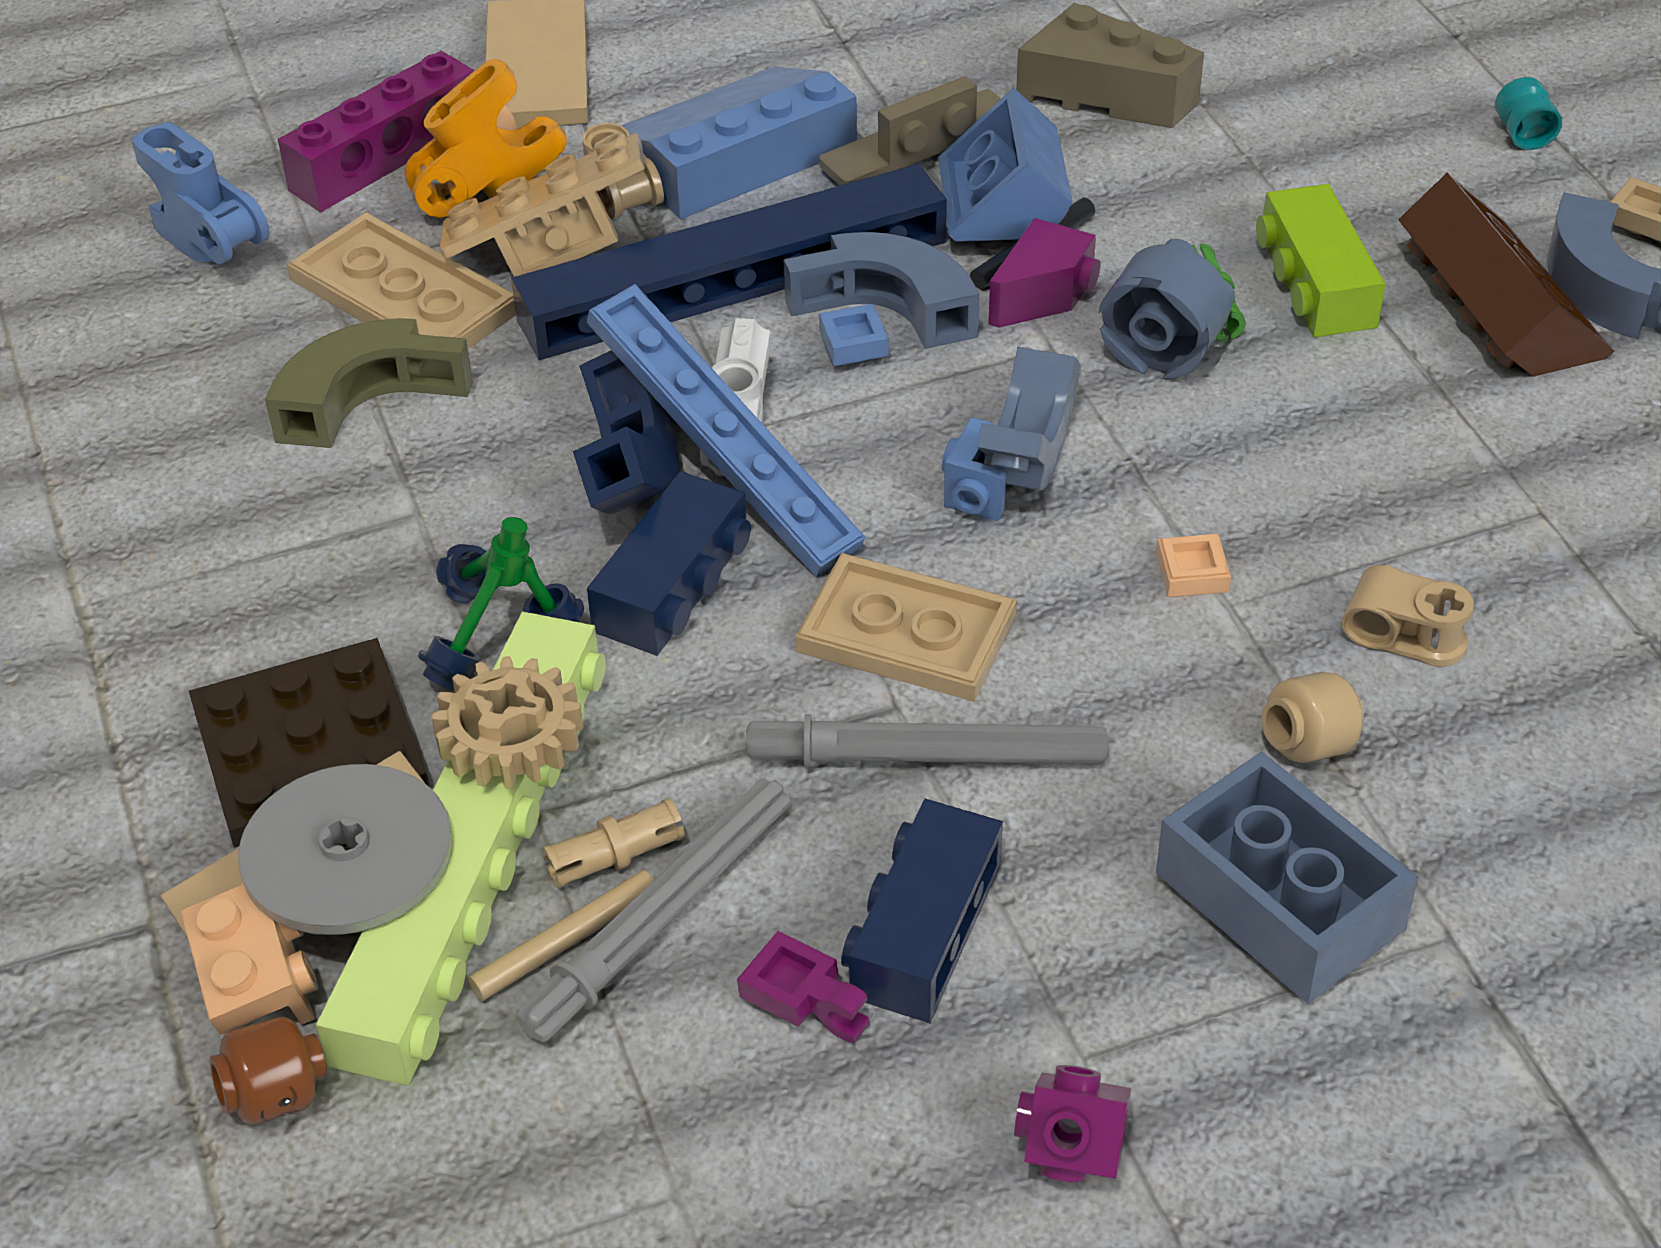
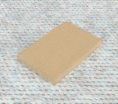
M841 553L795 635V652L975 702L1016 617L1017 599Z

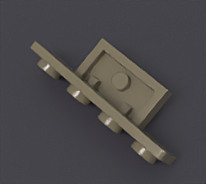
M963 76L878 110L877 133L820 155L819 167L839 185L908 167L918 161L944 152L1001 98L990 89L977 92V85L966 76Z

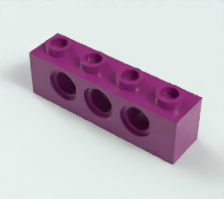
M441 50L426 56L422 61L406 70L385 78L380 84L354 98L343 101L334 109L313 120L302 123L297 129L278 138L288 191L321 213L406 165L414 153L418 152L434 138L424 127V120L430 109L474 70Z

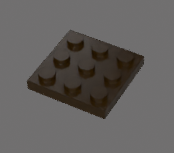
M378 638L188 691L234 848L240 846L243 832L249 820L269 797L294 780L322 769L350 764L377 765L398 751H401L424 783L429 786L425 766Z

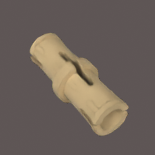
M667 798L659 804L615 820L611 815L599 819L595 829L554 845L542 847V856L544 861L550 860L551 864L546 865V869L553 884L559 889L567 883L610 866H615L616 871L629 867L631 858L673 841L683 840L685 838L684 826L675 825L676 822L681 821V817L673 801Z

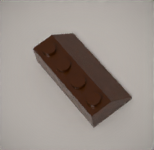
M1446 173L1398 219L1412 237L1405 243L1406 246L1427 267L1433 263L1437 271L1431 275L1432 279L1452 299L1455 300L1458 296L1460 297L1463 304L1457 309L1458 312L1477 332L1482 333L1486 330L1491 338L1485 343V346L1505 367L1509 368L1514 363H1517L1532 376H1538L1604 360L1614 352L1611 346L1506 221L1449 173Z

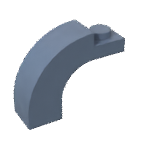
M1564 192L1559 203L1547 254L1548 273L1585 317L1595 324L1635 339L1639 338L1642 326L1661 330V269L1648 266L1631 258L1614 241L1612 230L1619 204Z
M844 233L831 235V250L784 259L785 303L791 316L852 304H874L889 308L903 315L914 327L925 349L978 338L979 292L968 273L958 262L929 244L887 233Z
M1017 347L1010 386L998 425L982 423L977 448L986 455L984 464L1003 469L1006 472V484L1037 490H1044L1049 484L1065 441L1082 366L1075 356Z

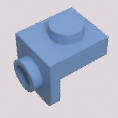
M971 417L959 439L952 437L949 440L943 455L942 471L945 472L944 507L998 521L1005 510L1006 472L1003 469L984 464L986 455L977 448L982 423L991 425L993 423Z

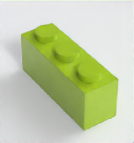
M1329 183L1266 192L1263 215L1258 216L1256 221L1257 239L1261 248L1268 249L1273 259L1274 271L1278 281L1285 282L1291 293L1295 314L1303 316L1313 337L1378 328L1386 283Z

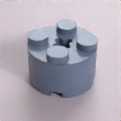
M1171 239L1166 244L1146 247L1132 257L1100 303L1099 313L1102 312L1104 323L1100 328L1102 339L1112 354L1132 370L1143 374L1149 368L1166 372L1162 378L1184 376L1198 366L1228 320L1231 306L1235 300L1234 289L1229 283L1224 281L1223 277L1210 262L1195 252L1193 246L1187 241Z

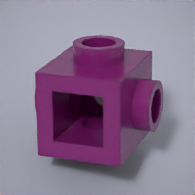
M1058 1065L1056 1066L1055 1074L1042 1072L1036 1083L1034 1093L1021 1091L1014 1137L1027 1139L1024 1162L1041 1165L1040 1173L1042 1175L1065 1182H1083L1086 1180V1174L1116 1179L1121 1161L1131 1088L1101 1083L1100 1072L1080 1066ZM1062 1119H1071L1080 1127H1070Z

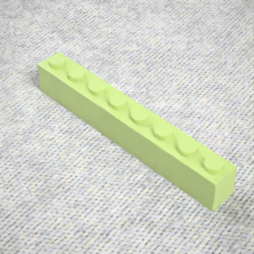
M522 611L493 670L500 669L502 658L507 656L511 657L514 668H523L525 663L531 658L538 659L540 674L557 667L561 670L562 684L574 683L576 687L577 701L581 705L583 720L584 704L590 691L597 692L603 682L606 659L604 654L598 653L595 625ZM452 760L447 761L433 791L442 801L450 822L452 850L449 863L438 884L419 904L392 921L362 931L316 1023L327 1067L409 1086L421 1059L429 1060L436 1048L440 1031L439 1019L447 1002H455L462 991L466 976V960L473 945H481L488 934L492 914L491 906L499 890L506 891L510 886L515 872L517 849L523 838L529 839L533 835L539 818L540 799L546 787L553 788L556 785L561 769L552 768L545 764L539 767L541 781L536 783L530 780L524 773L516 775L513 788H505L502 776H493L483 787L477 785L474 769L458 777L454 774Z

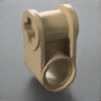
M601 123L588 128L582 138L584 156L596 151L594 145L612 134L623 132L625 137L630 136L628 130L615 123ZM644 154V170L597 191L610 219L619 218L623 210L649 203L651 206L662 204L664 192L659 173L654 163L649 158H646Z
M1375 565L1363 571L1341 620L1342 629L1348 638L1365 648L1395 653L1419 660L1430 666H1450L1461 661L1466 655L1468 637L1463 629L1464 625L1472 617L1474 600L1464 587L1453 582L1425 578L1403 572L1392 566ZM1449 600L1451 602L1450 610L1446 616H1443L1445 601ZM1439 632L1437 648H1433L1432 638Z

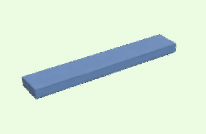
M636 284L589 310L588 325L738 491L745 493V499L816 578L832 568L841 553L851 555L862 547L866 538L863 533Z

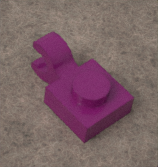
M780 931L775 933L737 978L740 998L797 1027L801 1025L811 1012L820 1019L822 1024L832 1034L844 1041L854 1043L870 1023L869 1017L858 1012L867 1001V994L852 984L837 980L839 978L837 959Z

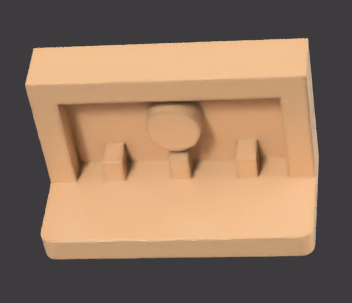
M244 884L181 910L208 1017L220 1035L286 1006L290 1007L301 1025L315 1020L308 994L318 990V983L307 956L302 950L296 952L292 941L302 936V932L288 928L266 916L252 902Z

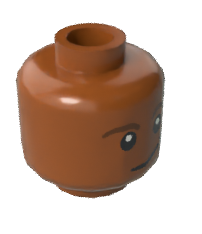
M276 1017L229 1031L221 1040L219 1054L209 1058L211 1077L221 1109L225 1114L236 1112L242 1121L250 1125H257L305 1110L311 1105L315 1096V1079L326 1076L325 1058L317 1036L314 1033L303 1036L294 1021L286 1017Z

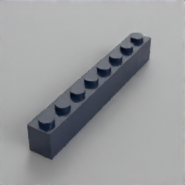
M920 164L890 171L511 277L516 319L538 360H543L604 342L587 323L589 310L634 284L638 286L669 322H674L784 290V259L831 250V235L876 232L912 238L931 246L946 243L947 199Z

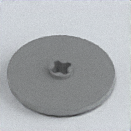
M350 764L335 766L298 778L269 797L254 813L243 832L238 851V863L242 881L250 899L259 910L272 920L288 928L312 934L334 935L354 933L383 925L398 918L419 904L434 889L449 863L452 850V832L448 814L442 801L428 785L418 778L401 770L380 765ZM346 843L351 849L345 851L340 845Z

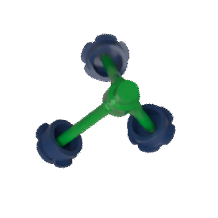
M517 517L505 518L502 521L500 534L493 537L488 551L475 545L458 544L448 549L446 558H441L438 561L436 567L437 580L446 587L445 593L448 598L460 604H468L471 600L474 601L453 641L444 637L434 636L428 650H420L418 653L419 659L427 665L423 675L437 685L454 691L452 677L456 674L466 676L469 679L476 677L473 673L476 670V663H479L481 659L474 652L467 649L466 646L495 590L500 586L512 587L521 582L527 583L532 594L525 601L523 612L579 622V619L582 617L584 604L580 598L576 599L575 595L570 593L563 584L555 583L545 586L540 579L533 559L528 556L530 545L525 539L528 525L524 520Z

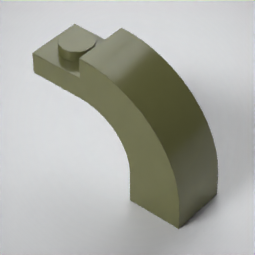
M405 318L359 323L339 329L315 340L296 353L282 367L265 398L275 443L332 448L343 420L354 408L371 398L388 393L416 392L468 397L473 379L466 338L421 335L418 332L417 320Z

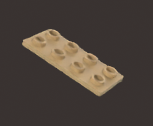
M623 132L612 134L594 145L596 151L579 159H576L573 154L561 157L547 165L545 168L547 173L528 182L525 177L512 179L496 190L498 195L481 203H478L475 198L469 199L454 206L447 213L449 217L443 221L439 249L444 259L491 238H495L515 277L579 259L617 242V232L597 191L645 169L642 142L638 134L634 133L625 137Z

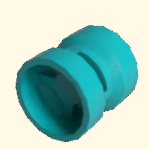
M1522 77L1509 82L1499 91L1495 99V110L1503 124L1507 126V131L1517 147L1523 150L1539 149L1551 143L1558 136L1562 128V116L1555 104L1550 101V96L1541 81L1534 77Z

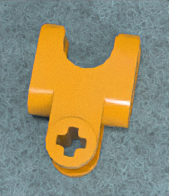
M492 59L482 64L439 100L425 117L424 127L434 138L410 157L406 163L404 175L405 181L414 194L418 206L429 216L438 218L449 216L447 213L451 208L471 199L481 190L489 198L498 195L496 190L512 179L525 177L528 182L565 150L567 144L566 132L557 122L546 116H538L518 129L506 130L497 127L500 111L516 94L517 89L514 72L504 61ZM435 179H437V181L440 182L436 186L434 185V183H432V181Z

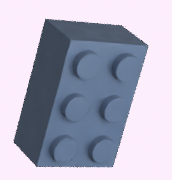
M1262 751L1164 818L1161 824L1156 874L1307 1004L1406 930L1418 876Z

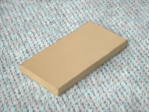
M585 0L487 1L486 62L492 59L502 60L514 72L517 82L516 94L505 106L513 114L518 128L528 124L538 116L551 118L559 125L588 123Z
M367 212L286 264L291 281L362 322L398 318L416 319L419 334L466 338L468 349L516 315L512 292L450 258L444 259L440 252Z

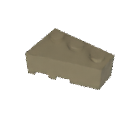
M1073 3L1018 49L1016 90L1030 103H1032L1034 95L1063 100L1062 109L1078 112L1080 104L1109 108V117L1173 128L1199 104L1204 52L1184 45L1180 40L1166 38L1140 28L1133 22L1122 21L1098 12L1091 6Z

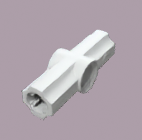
M735 318L731 325L721 329L716 363L712 366V369L762 423V397L771 346L770 330L758 325L755 319ZM700 449L701 465L712 469L717 476H724Z

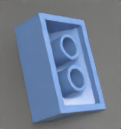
M1014 87L938 157L943 195L947 199L946 219L948 234L956 242L1020 239L1034 218L1058 224L1066 216L1070 206L1073 204L1057 126Z

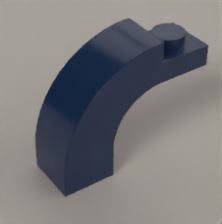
M610 350L579 365L599 425L601 438L573 451L590 507L603 513L614 514L663 492L678 474L679 456L671 416L615 353Z

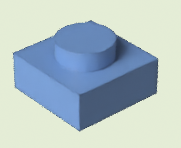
M874 304L819 313V331L833 366L859 363L865 360L889 356V338Z

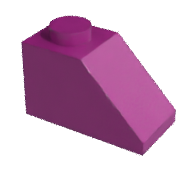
M1034 218L990 280L988 325L999 328L1072 311L1085 291L1091 292L1094 289L1099 277L1101 262L1099 259H1095L1096 235Z

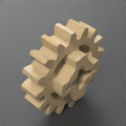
M503 657L500 669L490 670L481 661L476 663V677L469 679L466 676L456 674L452 677L455 693L439 692L437 695L439 711L432 713V723L441 760H452L454 774L458 777L474 769L477 785L484 787L493 776H502L505 788H513L516 775L524 773L530 780L536 783L541 781L539 767L547 764L552 768L560 770L564 766L562 750L577 751L579 747L577 731L583 730L581 705L577 701L576 687L574 683L562 684L561 670L557 667L540 674L538 659L531 658L525 663L523 668H514L511 657Z

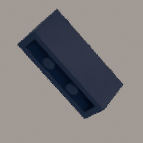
M680 471L587 587L591 625H595L596 634L658 656L673 635L678 636L683 632L689 621L691 611L702 596L713 592L718 584L721 571L732 556L740 555L745 549L751 533V523L746 520L745 493Z
M924 798L913 823L904 821L901 824L893 845L892 860L894 863L888 874L879 872L875 877L867 902L868 917L863 927L852 926L842 951L841 965L849 968V984L856 986L867 994V1001L865 1003L931 1023L1001 866L1003 821Z

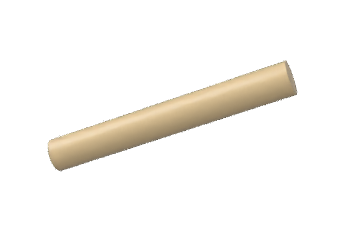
M646 870L640 871L468 977V983L472 991L480 1001L491 997L606 926L648 887L654 879Z

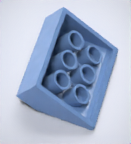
M772 67L621 126L628 130L629 135L638 134L642 142L643 154L654 163L659 173L664 192L663 203L681 220L819 164L820 155L857 141V96L828 71Z

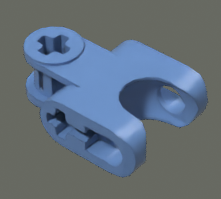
M170 122L153 125L132 137L131 141L137 163L152 179L162 198L161 201L149 205L154 228L160 236L186 256L199 262L213 261L217 264H223L232 258V249L248 240L254 244H260L269 238V225L261 207L249 193L239 190L217 173L213 153L205 145ZM154 148H172L176 153L174 155L168 150L161 154Z

